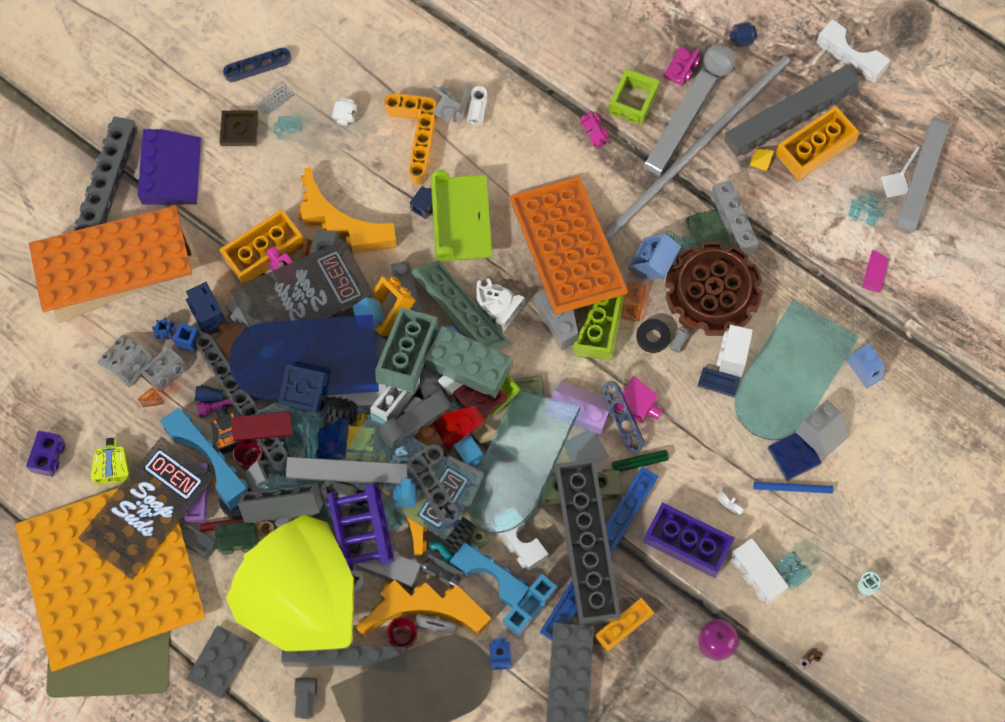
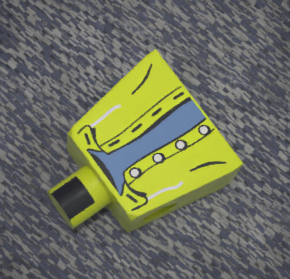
M106 438L105 448L95 450L91 480L95 485L132 481L127 452L124 447H117L116 438Z

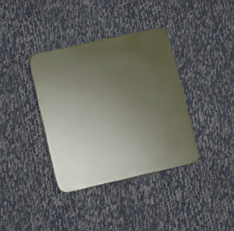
M170 631L51 672L48 661L47 694L52 698L160 694L165 692L168 688Z

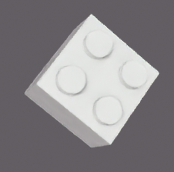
M730 325L729 331L724 332L716 365L720 367L719 372L741 379L753 330Z

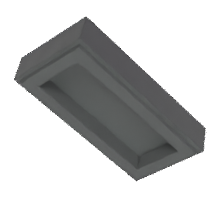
M184 522L181 526L186 547L208 559L218 542L187 522Z

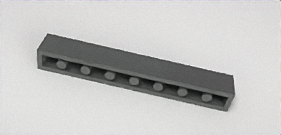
M847 64L727 131L724 141L736 157L746 155L752 148L764 145L768 139L778 137L784 130L794 128L797 123L810 119L816 112H823L832 103L837 104L843 97L853 95L858 90L860 80Z
M409 260L390 264L392 276L397 278L401 282L400 285L407 288L411 292L410 295L416 300L410 310L422 313ZM424 364L420 374V388L424 401L436 392L442 391L438 382L437 372L426 368V364Z

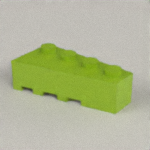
M625 295L594 304L584 326H582L579 332L580 335L573 345L575 356L613 360Z

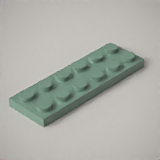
M440 261L413 269L411 274L416 278L417 282L423 286L452 322L462 331L464 336L495 350L503 348L509 343L504 334Z

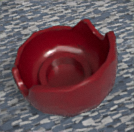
M253 440L251 442H239L232 454L234 461L246 470L256 461L264 460L265 456L259 444Z
M397 617L388 625L387 637L393 647L407 649L412 647L417 640V626L409 617Z

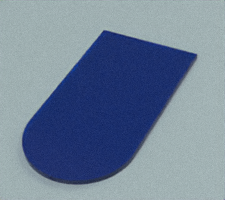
M373 314L264 322L252 325L238 335L231 347L229 355L231 374L243 391L260 399H279L286 365L328 373L327 386L323 387L322 396L379 392V383H376L375 371L377 356Z

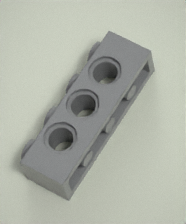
M731 180L713 185L711 196L733 246L742 250L747 255L756 253L758 241Z

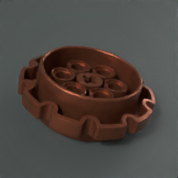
M704 242L701 244L700 249H695L691 246L677 256L676 263L678 265H671L665 281V287L670 289V291L666 292L665 298L671 313L680 314L679 323L693 332L703 329L706 336H724V332L729 329L730 325L746 326L752 318L750 312H757L763 291L757 288L762 283L757 266L747 263L748 255L734 246L725 249L721 242ZM720 269L723 274H717L714 270ZM702 273L705 277L698 278L695 274ZM733 282L736 284V287H730L727 283ZM692 290H696V291H698L700 294H699V295H693V294H691V291H692ZM728 299L732 304H724L722 300ZM710 303L713 308L708 309L704 304Z

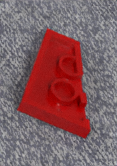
M475 405L447 412L432 423L447 450H450L485 421Z

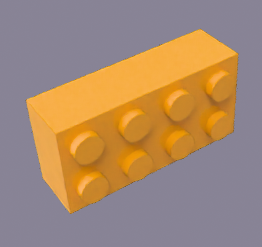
M835 106L778 144L776 156L793 176L800 181L855 144L860 132Z
M280 209L219 250L226 264L244 286L270 269L267 265L271 261L266 254L268 249L275 246L280 254L286 253L290 256L304 247L305 242L303 236L289 217Z

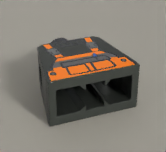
M226 406L217 408L215 412L218 418L211 421L216 449L223 455L233 451L235 446L241 442L233 441L231 418L240 416L236 411L228 413Z

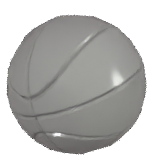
M714 45L704 55L706 70L715 76L721 77L729 74L736 63L733 51L726 45Z

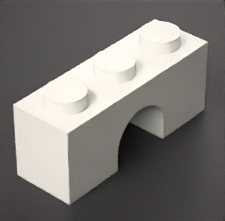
M515 507L494 519L495 532L499 537L503 536L507 541L505 543L507 549L517 555L518 558L516 560L522 569L526 568L530 572L548 559L547 551L537 538L529 543H523L518 540L517 534L525 528V521Z

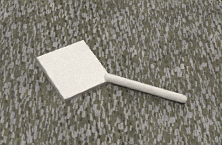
M919 146L916 147L901 173L880 177L887 198L907 194L909 188L904 174L920 150Z

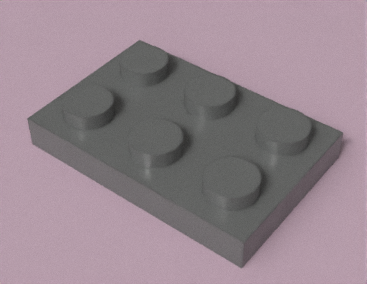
M217 625L186 679L223 698L253 644Z

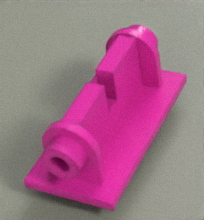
M588 109L589 115L585 114L581 117V124L587 133L593 130L588 135L593 145L600 148L605 141L611 144L608 139L610 136L608 131L600 125V122H602L596 112L592 113Z

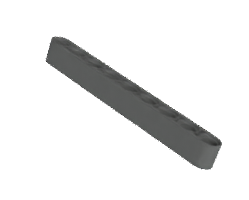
M206 333L198 335L195 339V344L200 355L239 415H260V410L212 337ZM277 437L255 439L273 468L279 472L285 471L288 455ZM269 443H274L272 446L267 447ZM278 458H283L282 461H276Z

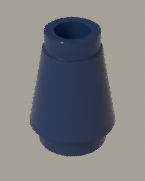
M203 384L196 386L195 401H204L206 403L218 402L223 399V390Z

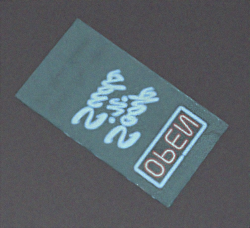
M370 413L341 460L408 464L412 456L428 446L410 437L396 448L390 450L379 435V429L386 421ZM430 452L428 454L431 459L439 458L437 452ZM443 456L440 464L432 468V470L457 507L460 517L477 487L481 484L482 478ZM413 462L412 467L415 470H420L422 464ZM407 467V479H411V484L416 485ZM429 478L422 480L423 484L427 487L433 485L432 480ZM349 482L362 491L366 490L365 485L375 484ZM379 484L384 504L444 540L449 537L454 525L445 526L440 522L418 486L416 506L405 507L395 506L396 500H393L392 496L396 485ZM440 495L433 497L436 503L444 502L443 497ZM447 513L445 518H451L452 520L453 514Z

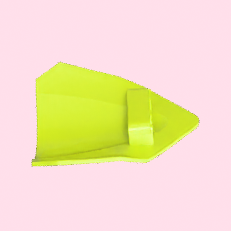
M301 515L271 532L251 550L239 566L226 599L237 623L284 651L346 648L351 644L353 636L354 578L328 523L307 515Z

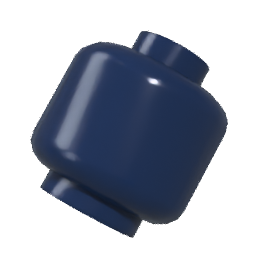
M750 22L735 24L732 31L729 32L730 40L737 47L753 44L754 40L757 39L755 25H752Z

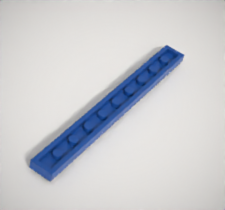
M643 466L606 524L610 555L659 477ZM572 580L539 632L551 641L553 623L569 624L577 611Z

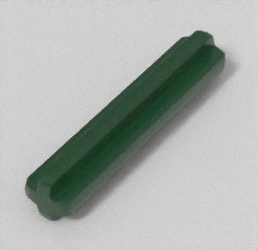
M661 450L614 461L611 466L614 471L622 472L668 461L669 455L667 450Z

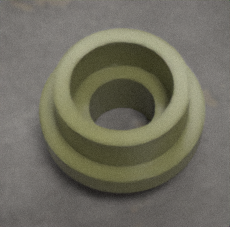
M476 528L469 535V541L477 548H482L487 545L489 535L486 530ZM477 535L483 536L481 540L475 539Z

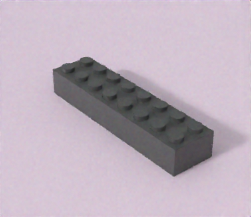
M595 458L555 464L579 626L620 621L621 616Z

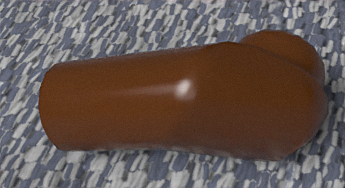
M812 648L802 656L799 663L800 667L807 669L812 660L820 662L823 652L818 651L817 648Z

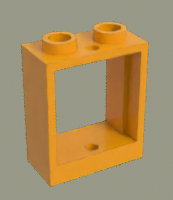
M382 276L369 296L371 299L379 300L380 306L390 291L398 298L385 321L375 328L380 335L388 337L400 308L410 310L416 301L410 295L411 292L407 288L400 285L401 282L393 276L390 278Z

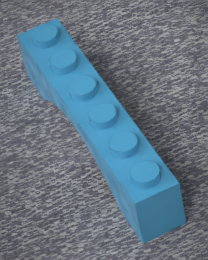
M178 407L160 420L164 431L174 443L193 447L210 460L215 468L218 495L228 508L232 510L238 505L242 493L248 492V484L243 478L239 479L236 476L238 473L232 465L228 466L225 463L226 458L220 451L216 452L213 449L215 447L213 442L209 438L205 439L202 436L204 434L202 429L198 425L194 426L192 424L191 416L186 411L183 413Z

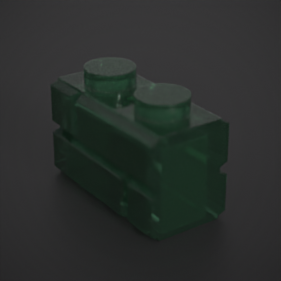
M240 522L215 525L216 549L219 553L222 552L223 555L233 554L236 550L248 552L258 544L256 523Z

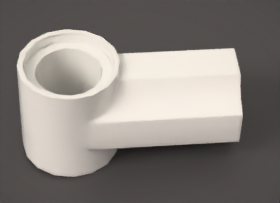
M482 86L474 87L471 91L467 118L468 123L477 126L483 124L485 109L488 103L487 91ZM477 96H483L482 99H476Z

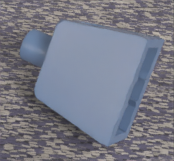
M870 344L856 350L846 358V361L866 389L883 379L885 365Z

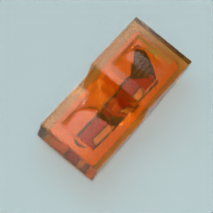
M628 282V294L625 295L621 319L640 322L647 285Z

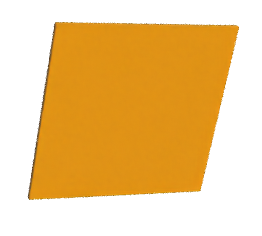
M154 476L15 524L51 672L206 618L170 488ZM141 482L150 483L155 487V490L150 491L147 490V487H143L147 492V496H155V501L164 503L163 507L173 506V509H170L173 511L170 514L172 516L163 517L159 514L149 517V513L145 514L147 515L146 517H140L141 513L137 514V511L143 509L139 508L140 505H147V509H151L153 514L158 511H154L150 504L144 503V498L134 496L130 490L136 489L137 492L143 494L138 485ZM122 501H129L135 504L137 507L135 510L128 509L129 507L125 506L128 515L134 514L135 517L140 518L138 521H144L145 523L153 520L152 524L143 527H153L151 532L153 534L151 536H144L142 531H137V528L129 525L128 521H125V517L114 514L111 509L116 507L118 511L125 513L120 507ZM100 520L106 521L104 522L106 523L104 525L109 528H114L113 531L110 532L111 530H107V528H105L104 525H101L102 521ZM96 532H103L100 536H96ZM124 537H125L126 540L129 541V542H127V544H123V543H125V542L123 541V540H124V539H123ZM107 541H110V543L114 544L116 547L113 549L112 546H109V542ZM135 547H138L140 550H142V549H144V550H143V551H139V553H138V551L136 550L137 548H135ZM116 550L119 551V552L122 551V552H125V553L122 554V555H120L121 553L116 552ZM128 559L134 560L136 563L132 564Z

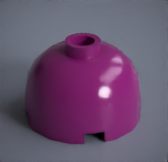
M714 619L707 622L701 628L698 636V644L702 654L714 661L730 658L736 652L739 643L735 627L722 619Z

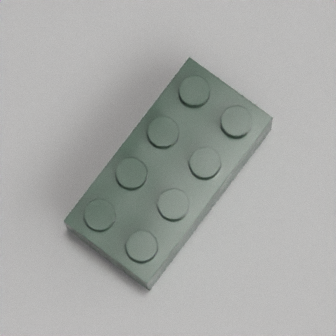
M400 308L375 370L376 383L414 393L425 364L424 358L432 346L438 331V317Z
M443 326L424 358L426 368L496 399L513 367L512 357Z

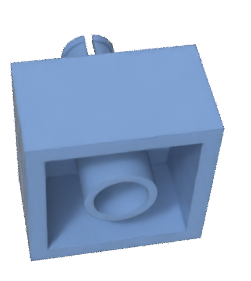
M665 233L646 237L639 246L628 269L643 281L665 278L681 246Z

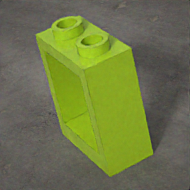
M625 69L610 101L609 113L618 118H625L631 123L643 125L659 90L660 81ZM625 85L649 93L641 111L618 103Z

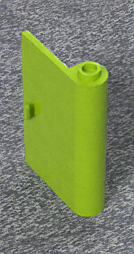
M445 170L434 171L431 174L435 259L439 261L492 258L487 174L449 177V173L445 172Z

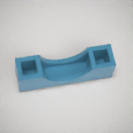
M464 542L450 560V564L463 571V575L466 577L475 573L490 574L500 585L499 600L511 609L515 605H519L529 592L528 583L522 578L516 579L511 575L512 572L506 567L502 566L500 568L489 555L483 556L480 554V550L475 545H468Z

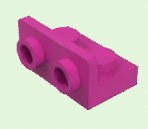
M680 46L666 69L663 78L683 86L686 81L691 79L693 68H697L701 61V57H699L700 50L696 49L694 53Z

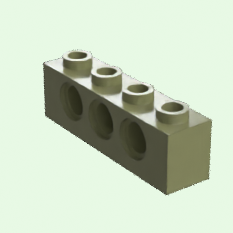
M605 469L603 472H597L598 481L605 483V486L600 488L601 500L621 499L619 471ZM549 473L540 477L542 505L560 504L559 493L555 488L557 486L556 474Z

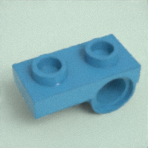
M403 478L396 485V488L393 489L392 498L396 500L395 506H416L417 485L411 484V479Z

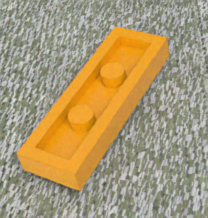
M640 598L620 614V621L610 622L595 635V638L609 652L652 617L654 612Z

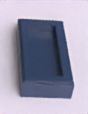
M703 367L697 387L735 397L740 378Z

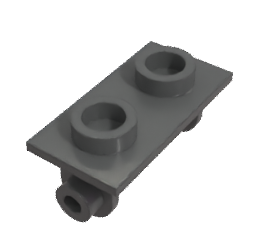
M429 553L426 562L424 561L420 567L424 573L427 572L439 578L440 581L446 583L449 587L459 585L464 574L463 571Z

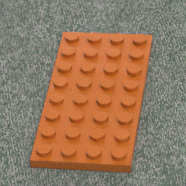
M580 176L509 196L510 203L554 315L628 294L625 282Z
M176 206L29 242L43 313L192 275Z

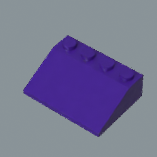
M143 129L138 197L142 205L197 204L201 137L164 129Z

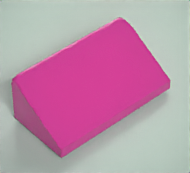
M875 250L871 251L862 288L881 292L889 258Z

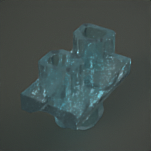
M871 193L869 198L864 195L860 198L866 204L851 199L848 216L858 219L860 212H865L868 215L864 223L874 226L878 218L881 219L883 211L870 206L871 204L877 207L879 204L878 201L873 200L875 194Z

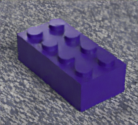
M662 502L644 536L643 543L716 578L735 538Z

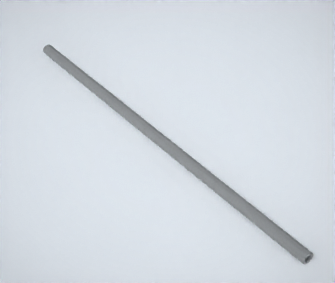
M783 56L604 232L607 242L791 62L789 57Z

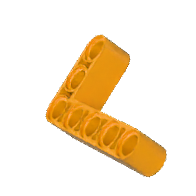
M388 94L384 99L386 113L389 116L417 119L409 173L412 183L416 185L424 184L427 179L437 116L432 113L437 106L436 101L430 97Z

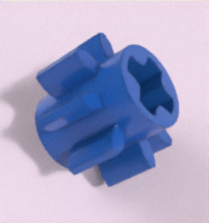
M166 317L163 320H156V326L152 327L153 331L156 332L154 334L155 338L161 337L163 342L168 339L173 340V333H176L174 321L168 322Z

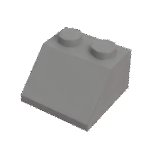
M828 400L806 417L796 431L824 459L849 437L842 412Z

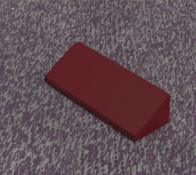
M290 412L231 418L233 441L292 436V417Z

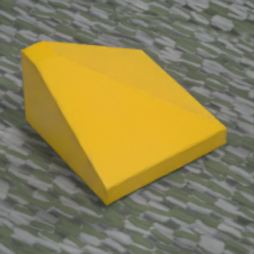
M756 149L749 166L767 172L774 151Z

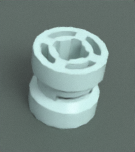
M874 572L864 573L858 582L859 592L865 596L875 594L881 585L880 577Z

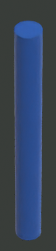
M753 482V490L833 494V486Z

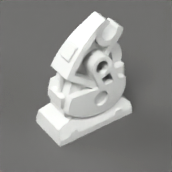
M489 278L486 279L488 285L485 287L481 286V281H477V302L480 308L488 313V317L496 321L497 328L503 333L524 307L525 297L521 295L515 296L511 290L501 285H492Z

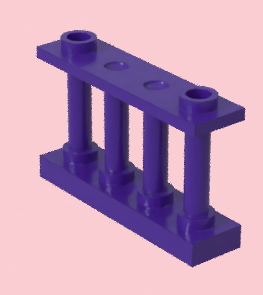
M379 483L365 485L366 490L364 492L339 497L338 492L328 493L327 506L331 510L337 543L350 571L354 570L353 564L378 559L381 561V565L395 562ZM363 500L369 503L370 510L368 512L346 517L342 515L341 505ZM366 520L372 521L374 528L372 532L347 537L345 525ZM369 540L377 542L378 549L376 552L351 557L350 544Z

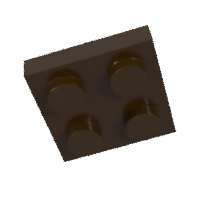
M222 110L220 146H257L258 110Z

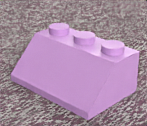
M563 381L560 382L554 391L547 407V416L602 436L611 414L603 396Z

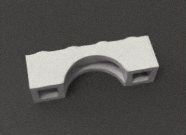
M832 19L819 33L817 40L819 46L832 53L836 59L848 64L852 70L859 72L866 80L875 83L888 69L890 59L877 50L868 53L853 50L846 42L845 34L847 29Z

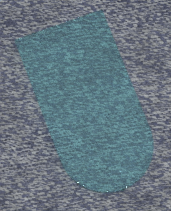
M793 300L736 391L735 411L741 424L753 435L767 440H783L797 434V429L803 420L815 410L859 336Z
M520 391L511 400L479 468L484 473V476L471 505L468 507L472 520L480 528L486 530V532L503 533L517 528L531 516L581 408L579 406Z

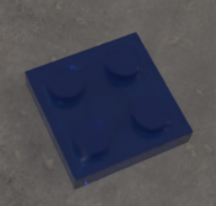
M342 418L319 428L316 459L340 460L346 457L349 420Z
M797 433L771 444L767 448L786 482L822 464L815 450Z

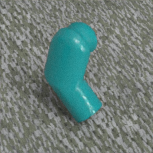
M430 540L428 550L440 552L441 559L450 563L454 554L442 546L443 542Z

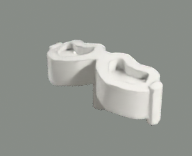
M722 490L716 495L722 506L733 514L740 516L745 510L733 503L736 500L734 497L729 501Z

